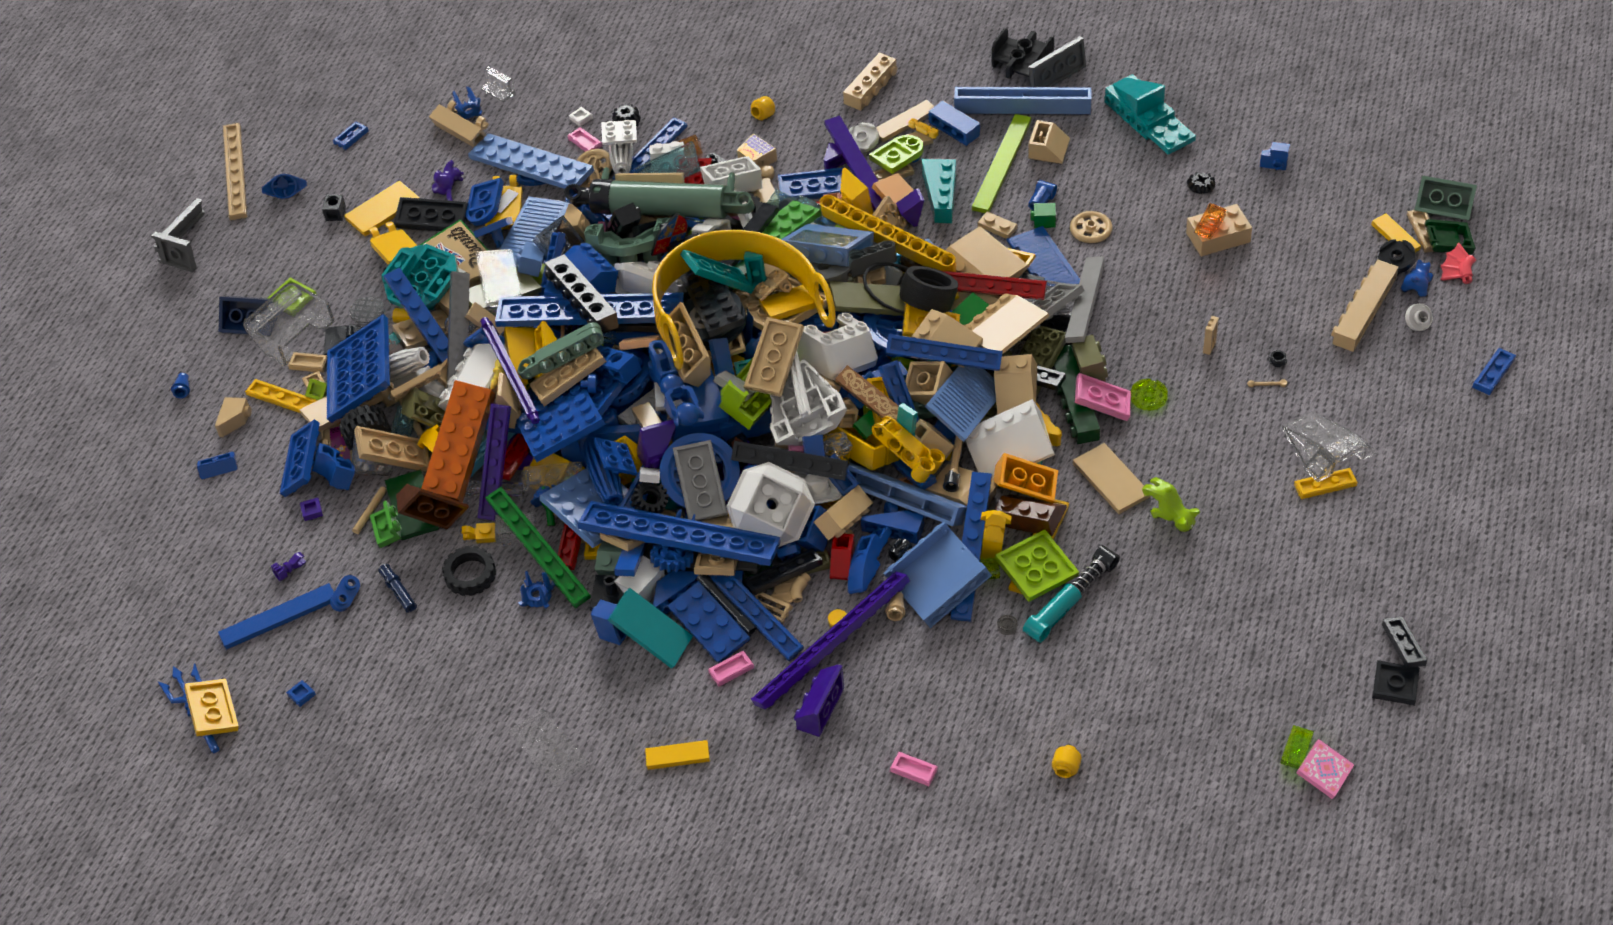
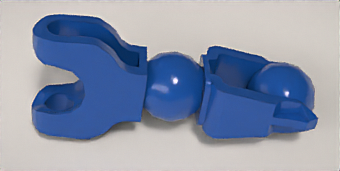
M663 340L650 342L648 352L651 361L648 362V373L652 381L659 385L661 392L664 394V408L670 418L673 419L674 424L677 427L679 425L692 426L699 418L704 419V412L699 406V401L693 388L685 386L681 377L677 375L671 352ZM659 347L663 352L657 354L654 348ZM679 399L681 401H687L678 405L677 409L673 403V401Z

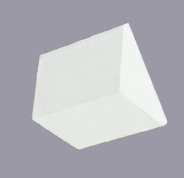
M642 556L634 577L619 576L614 582L623 593L628 588H631L650 602L655 596L657 581L665 575L664 570L660 571V567L655 568L654 563H651L650 559Z

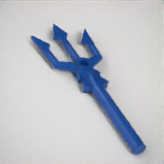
M194 663L191 676L195 677L196 682H202ZM173 666V679H177L184 693L183 697L174 698L169 691V685L157 682L172 704L185 703L187 715L191 717L184 690L183 673ZM213 735L204 736L211 752H218L220 749Z

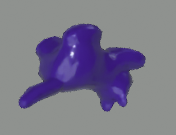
M452 160L446 164L443 173L439 170L435 172L433 177L435 183L432 185L433 193H438L442 196L447 195V200L453 201V183L455 181H463L461 176L464 175L457 167H453L454 161Z

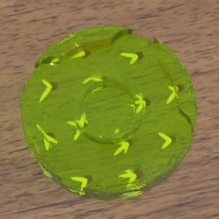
M1141 379L1135 382L1130 390L1131 402L1142 410H1157L1167 402L1168 390L1158 380Z

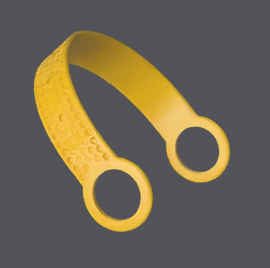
M719 230L697 235L671 250L660 262L653 277L652 294L655 322L663 341L671 352L674 366L678 370H681L684 364L681 342L673 320L664 312L660 303L670 285L680 276L691 270L680 255L683 249L716 261L744 260L746 251L763 255L765 264L772 265L789 273L807 289L826 327L832 328L836 320L833 297L823 275L816 272L810 261L794 246L777 237L760 232ZM819 284L821 285L827 300L829 312L828 316L826 315L821 304L818 288ZM668 327H669V329H670V331H671V334H672V337H673V340H674V344H675V348H676V355H675V353H674V351H673V348H672V345H671V341H670V337H669V332H668Z

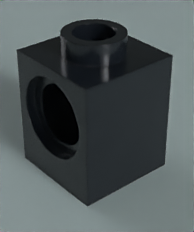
M325 195L322 207L325 221H343L346 209L343 195Z

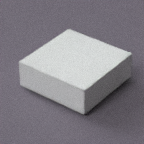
M580 107L569 115V119L581 127L593 119V116L587 110Z

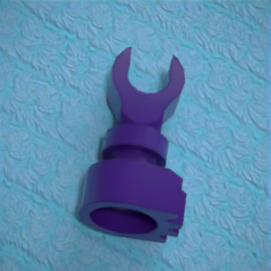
M297 552L288 562H284L282 567L277 562L271 566L273 574L279 581L284 580L288 577L287 572L290 573L293 569L299 568L306 563L305 556L301 552Z

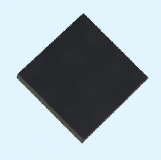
M1377 660L1372 698L1415 706L1420 667L1406 669L1403 664Z

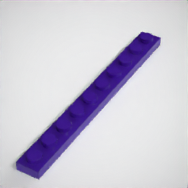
M895 571L752 697L753 704L764 710L771 707L781 695L789 691L791 686L802 680L808 671L815 668L825 656L831 654L835 647L847 640L853 631L859 629L869 617L874 616L877 610L887 604L897 592L902 591L905 585L910 582L909 577L906 574Z

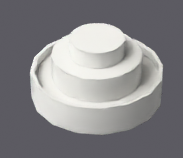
M1413 304L1407 309L1405 320L1410 329L1424 331L1431 325L1433 316L1431 309L1427 305Z

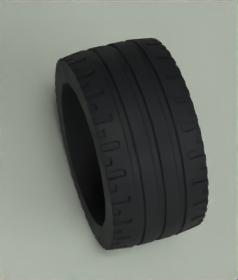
M913 266L909 267L904 274L899 295L904 302L912 307L928 312L933 309L946 313L951 310L954 304L958 283L945 272L930 267Z

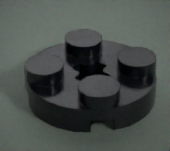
M1389 240L1380 247L1378 260L1398 266L1397 275L1409 270L1415 264V249L1406 240ZM1394 254H1396V255H1400V254H1401L1400 258H1398V259H1394V256H1393V255H1394Z

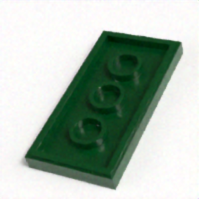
M421 469L384 480L391 505H394L397 513L396 495L406 484L422 488L424 477ZM399 513L396 516V520L399 521L402 528L400 531L402 541L439 530L438 526Z

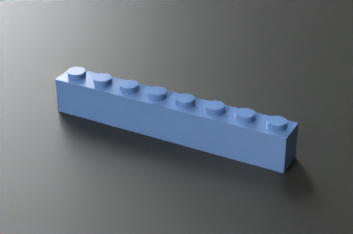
M955 87L954 108L965 114H1091V87Z
M849 462L848 470L859 482V486L865 493L937 521H944L950 526L963 525L967 506L874 470H869L856 463Z

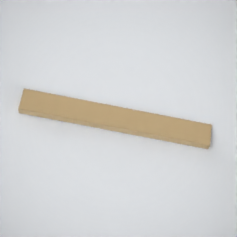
M240 123L223 126L230 221L247 217Z

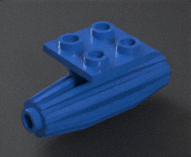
M591 436L584 441L583 449L585 463L594 488L605 504L618 506L623 500L619 473L635 476L638 473L629 448L624 443Z

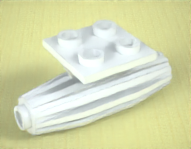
M636 120L602 123V144L609 145V159L614 173H629L633 161L632 143H637Z
M424 347L405 349L389 355L390 382H393L394 389L431 369L429 366L424 367L430 360L429 353Z

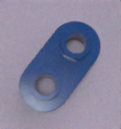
M346 575L342 578L330 599V605L334 610L343 612L350 606L360 588L358 578L353 575ZM339 597L343 598L345 602H341Z

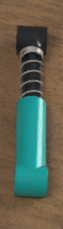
M1104 545L1098 547L1092 557L1090 567H1086L1085 572H1081L1080 577L1075 578V582L1066 584L1036 616L1031 615L1023 626V632L1039 643L1043 642L1057 622L1081 599V592H1085V588L1090 587V583L1095 582V578L1099 577L1100 573L1111 572L1117 566L1120 555Z

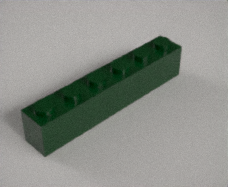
M1071 345L1064 346L1052 370L1063 372L1066 375L1065 381L1056 393L1057 396H1061L1060 404L1062 410H1066L1065 419L1066 423L1071 425V437L1076 439L1077 445L1099 441L1100 427L1094 410L1075 403L1076 377L1080 370Z

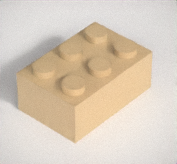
M1238 204L1187 218L1186 233L1200 256H1205L1250 243L1252 226Z

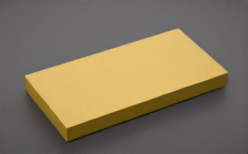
M399 180L345 214L344 217L362 235L367 236L370 234V228L376 227L378 229L395 218L400 197L419 198V196Z

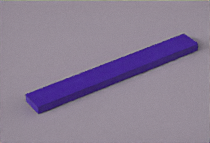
M841 116L824 120L825 127L853 175L868 187L872 208L875 211L883 200L872 188L873 183L878 182V179Z

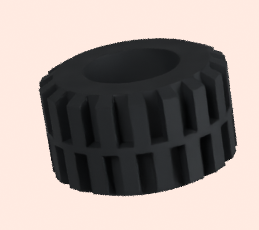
M374 405L358 406L356 409L350 410L341 419V424L339 425L345 444L353 453H358L354 432L356 426L391 433L385 413L381 408H376Z

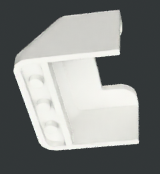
M839 314L836 319L839 323V328L827 333L821 332L814 325L804 326L797 348L799 360L805 359L817 372L826 378L835 380L847 365L857 373L876 366L878 356L870 329L866 323L858 321L851 314Z

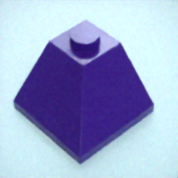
M673 419L640 428L636 454L644 468L660 467L665 451L674 442L676 425Z

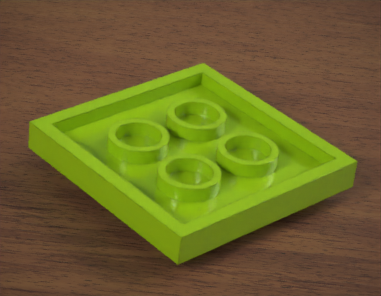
M1046 530L995 554V560L1028 602L1079 576L1077 568Z

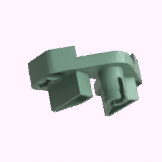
M658 218L655 227L648 229L635 238L624 239L612 231L604 232L603 223L587 226L584 231L585 243L590 244L598 253H601V256L612 264L613 267L615 263H619V258L620 263L638 262L637 254L643 253L644 263L659 261L662 253L652 256L651 251L656 236L660 231V224L667 222L670 218Z

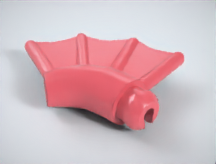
M1457 243L1455 249L1446 253V261L1440 265L1443 271L1441 281L1460 278L1464 284H1469L1473 280L1471 267L1476 262V259L1469 255L1460 243Z

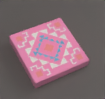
M1318 739L1296 773L1333 799L1354 764Z

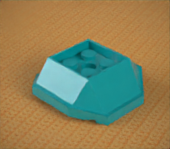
M428 244L417 245L411 248L405 247L398 251L381 277L389 302L403 308L384 279L385 274L400 268L430 311L434 310L450 288V273L452 271L459 272L458 262L454 254Z

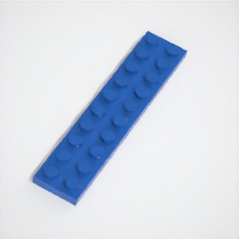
M684 292L664 294L660 304L666 314L669 315L680 302L684 304ZM652 293L600 294L617 312L618 324L656 323ZM562 295L500 297L495 318L496 327L538 326L541 321H546L548 326L588 324L585 319H581L579 312L574 310L570 302L565 300Z
M590 501L578 521V529L588 532L613 535L625 539L639 540L645 543H654L666 547L670 546L682 550L696 551L702 554H711L722 558L727 557L768 566L771 565L781 542V537L595 501Z

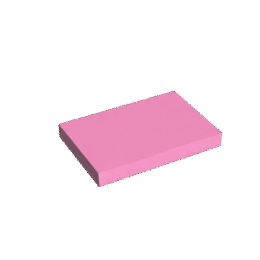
M1079 373L1076 377L1075 403L1128 421L1130 418L1131 391Z

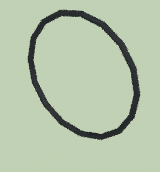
M890 262L876 263L868 267L863 275V283L870 296L882 306L904 314V310L896 309L877 298L868 287L866 276L870 270L879 266H892L907 270L908 267Z

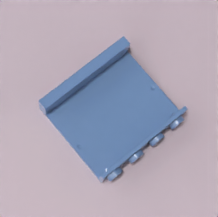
M944 521L937 525L925 538L920 539L917 545L910 551L905 552L896 563L890 565L883 573L887 578L895 571L906 574L909 577L910 582L900 592L903 593L906 601L930 628L992 576Z

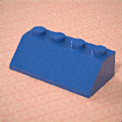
M581 243V245H574L565 253L566 257L598 292H615L618 271L590 244Z

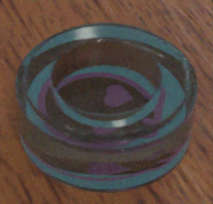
M1003 615L998 619L997 629L1001 634L1011 635L1016 632L1018 623L1015 617Z

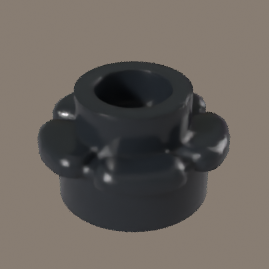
M1275 350L1271 353L1268 361L1274 367L1285 366L1287 364L1286 354L1281 350Z

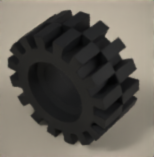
M641 482V484L639 483L632 494L631 506H635L634 509L661 514L668 503L669 495L666 494V488L662 490V484L658 486L657 483ZM650 494L655 497L657 502L649 504L643 499V495Z

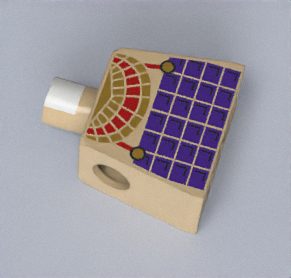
M752 134L737 149L738 158L749 156L758 167L770 165L777 161L776 148L755 134Z

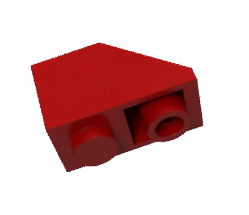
M843 533L838 538L833 537L830 579L848 580L850 564L855 551L854 534Z

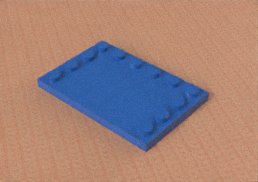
M384 314L327 351V420L331 423L343 418L350 410L356 409L360 404L372 399L374 395L386 390L390 386L388 318Z

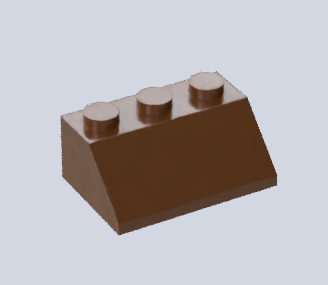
M406 484L396 495L399 514L444 529H448L469 508L468 504Z
M1011 494L1001 496L994 510L1002 511L1012 516L1011 524H1005L1007 528L1032 533L1046 530L1050 536H1053L1067 506L1065 504L1050 503L1044 500Z

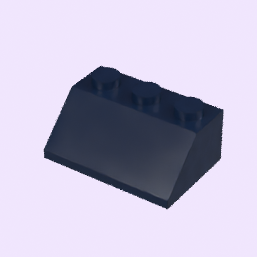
M220 296L218 332L270 336L278 317L279 299Z

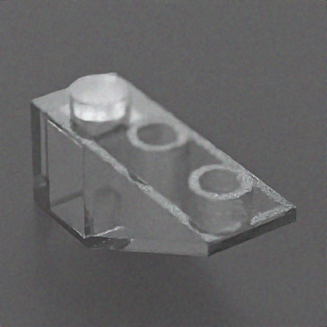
M581 462L524 467L521 472L523 491L538 490L542 486H549L551 488L552 484L558 485L582 471Z

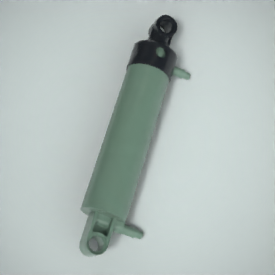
M605 167L602 172V178L594 179L590 187L570 184L564 190V195L570 204L572 203L575 207H580L583 204L589 205L593 214L612 215L614 210L632 202L635 206L639 207L642 215L672 217L679 213L683 217L724 219L727 213L749 214L754 210V202L748 192L734 191L735 174L733 172L729 173L726 186L618 181L609 179V168Z

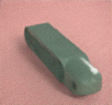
M595 322L588 323L537 350L535 354L521 361L517 370L518 374L523 379H530L540 373H548L600 346L604 342L600 325Z

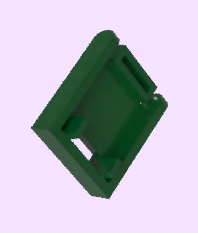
M1434 219L1425 221L1424 224L1433 251L1446 253L1452 251L1457 243L1461 244L1458 235H1463L1462 247L1468 254L1474 253L1476 247L1467 222Z

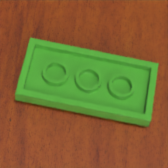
M793 200L778 212L762 233L783 239L804 225L814 222L822 215L821 209Z

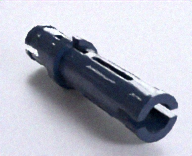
M389 564L381 565L378 572L384 578L387 588L393 591L407 613L414 611L417 608V604L400 582V577L393 572Z

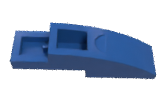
M888 526L873 529L870 535L860 538L853 553L849 569V594L863 593L868 589L869 583L881 565L876 558L879 557L882 548L888 542V538L892 533Z

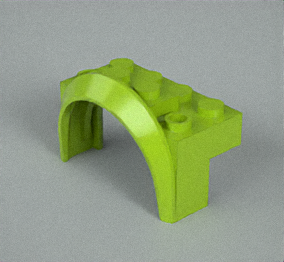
M753 358L736 376L744 382L746 381ZM731 380L727 382L720 392L721 403L719 407L748 430L772 406L770 395L756 392L749 400L745 401L749 394L748 391H741L733 385Z

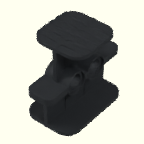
M1004 28L993 42L991 51L992 67L996 68L999 62L1007 64L1005 70L1006 78L1011 79L1014 73L1030 77L1029 66L1054 52V37L1051 36L1045 43L1036 40L1037 33L1031 31L1027 38L1016 40L1009 38L1008 29Z

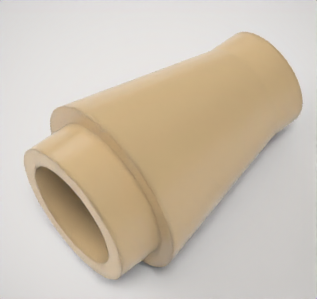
M897 592L886 607L885 613L888 619L892 621H899L905 615L902 592Z

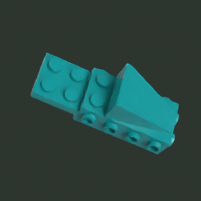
M1131 74L1105 88V103L1146 140L1151 139L1168 155L1196 141V135L1175 117L1173 108L1164 102L1165 86L1163 84L1142 81Z

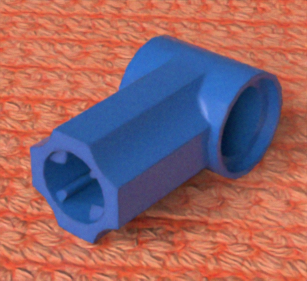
M1039 180L1035 193L1028 202V207L1034 211V203H1048L1049 199L1053 200L1057 192V185Z

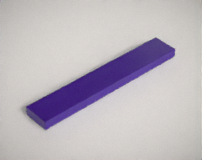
M491 404L477 516L479 519L498 520V514L486 501L485 497L502 487L511 406Z

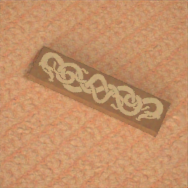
M848 365L835 378L836 383L880 418L890 416L897 421L898 405Z

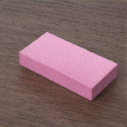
M581 127L567 135L568 140L585 152L602 147V142Z
M743 650L709 668L708 671L718 687L753 669L754 664Z
M898 752L890 768V772L926 786H930L938 770L936 765Z

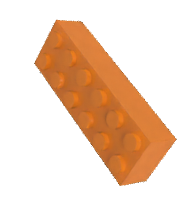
M457 380L454 381L422 489L463 503L490 415V406L493 404L496 395L491 389Z

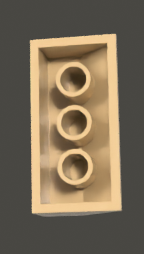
M680 302L669 314L677 329L683 352V368L681 370L677 369L683 382L699 387L711 375L710 357L684 304ZM668 327V332H669V337H670L671 345H672L673 351H674V353H675V355H676V348H675L674 340H673L671 331H670V329H669V327Z

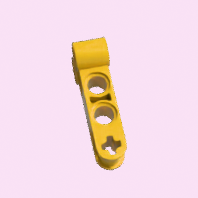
M890 416L883 417L880 423L872 426L873 435L912 469L911 476L916 482H926L930 474H935L945 460V455L942 451L938 449L929 450Z

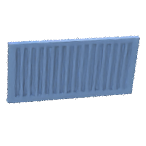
M528 196L495 258L504 267L518 269L519 265H516L520 247H524L526 241L531 242L545 256L549 249L552 233L559 230L570 203Z
M958 366L925 407L964 442L996 402L994 378L985 369Z

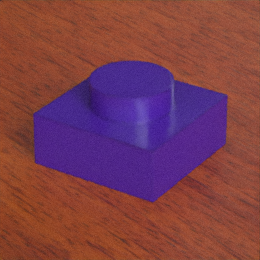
M318 497L300 502L304 521L323 516Z

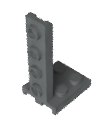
M196 198L162 233L155 231L151 235V238L155 239L156 245L154 248L155 252L159 253V263L189 272L196 270L197 266L190 241L181 238L203 217L204 210H202L201 199Z

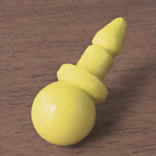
M498 359L495 361V368H493L494 375L491 380V390L497 386L499 372L505 374Z

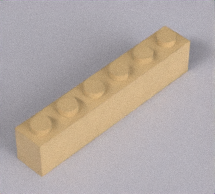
M1377 260L1374 266H1370L1367 274L1368 277L1363 278L1360 290L1357 289L1355 291L1353 302L1350 301L1347 305L1346 314L1341 315L1339 325L1333 328L1331 334L1333 345L1354 352L1397 278L1398 266L1381 260Z

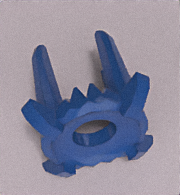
M466 86L469 100L467 102L464 101L463 105L456 92L453 91L454 101L456 102L454 108L459 116L469 119L481 115V100L478 97L476 99L470 87Z
M525 571L526 580L524 582L527 587L525 588L524 584H522L520 588L522 601L518 602L521 607L527 605L531 607L543 606L547 609L550 607L548 602L551 599V591L555 584L553 581L550 583L545 572H542L543 582L536 581V583H532L528 571ZM539 590V597H533L532 593Z

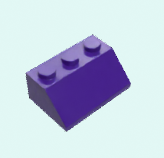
M838 664L821 669L818 676H814L809 693H805L801 709H797L794 716L797 730L818 737L821 736L844 690L842 665Z

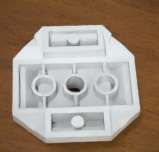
M660 262L615 263L614 268L618 271V277L623 290L634 294L652 293L653 277ZM679 277L670 285L665 293L684 292L685 294L687 291Z
M767 462L742 471L726 507L733 528L781 537L779 545L781 547L799 540L815 502L805 479ZM767 500H773L776 503V508L773 510L767 507Z

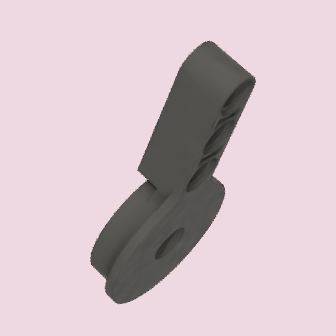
M884 241L849 253L848 267L817 262L810 263L816 272L823 275L827 284H829V281L847 282L849 279L848 273L853 278L864 274L868 267L876 263H895L897 261L896 247L893 241ZM884 266L876 267V268H874V269H872V270H870V271H873V270L882 268V267H884ZM819 284V291H823L821 285Z

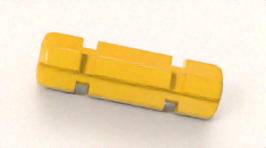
M911 118L908 122L910 128H916V131L932 139H936L939 135L937 129L933 127L931 129V126L921 121L918 122L915 118Z

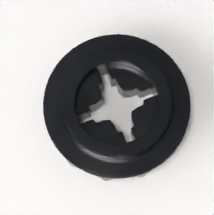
M1204 171L1202 173L1195 172L1194 175L1190 174L1189 179H1187L1188 188L1198 194L1211 192L1216 184L1215 177H1211L1210 173L1205 174Z

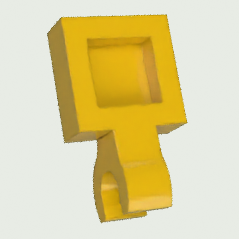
M477 523L476 528L468 525L462 526L463 540L476 539V544L496 542V523Z

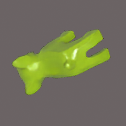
M1158 477L1150 480L1154 485L1145 484L1142 488L1144 496H1152L1159 504V508H1153L1150 511L1153 518L1157 519L1160 517L1168 521H1174L1175 527L1181 532L1192 530L1196 523L1195 517L1200 513L1199 509H1186L1174 486Z

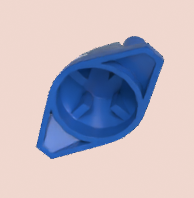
M284 173L274 176L261 189L263 194L286 199L305 188L307 182L304 179Z

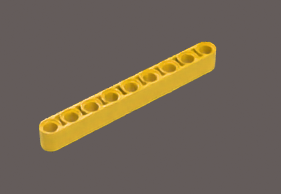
M832 195L821 197L820 208L823 217L847 229L874 232V242L876 243L893 241L896 253L925 267L941 271H957L956 258L953 254Z

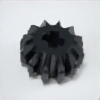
M627 104L624 106L619 105V108L614 109L612 113L613 122L636 120V126H639L641 116L638 108L634 107L633 104L629 106Z

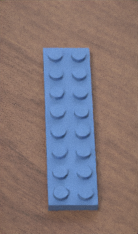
M489 133L468 153L469 158L563 189L570 184L580 186L594 172L593 165Z

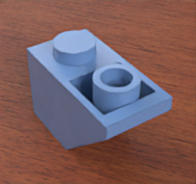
M526 241L524 247H520L516 260V265H519L517 272L539 277L544 253L529 241Z

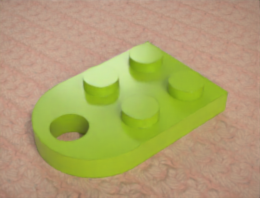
M902 135L870 153L869 160L894 174L923 154V142L916 136Z

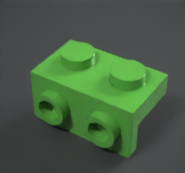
M387 501L383 502L384 509L370 515L377 545L380 548L401 539L400 531L402 528L399 521L396 520V516H398L397 510L394 505L390 506Z

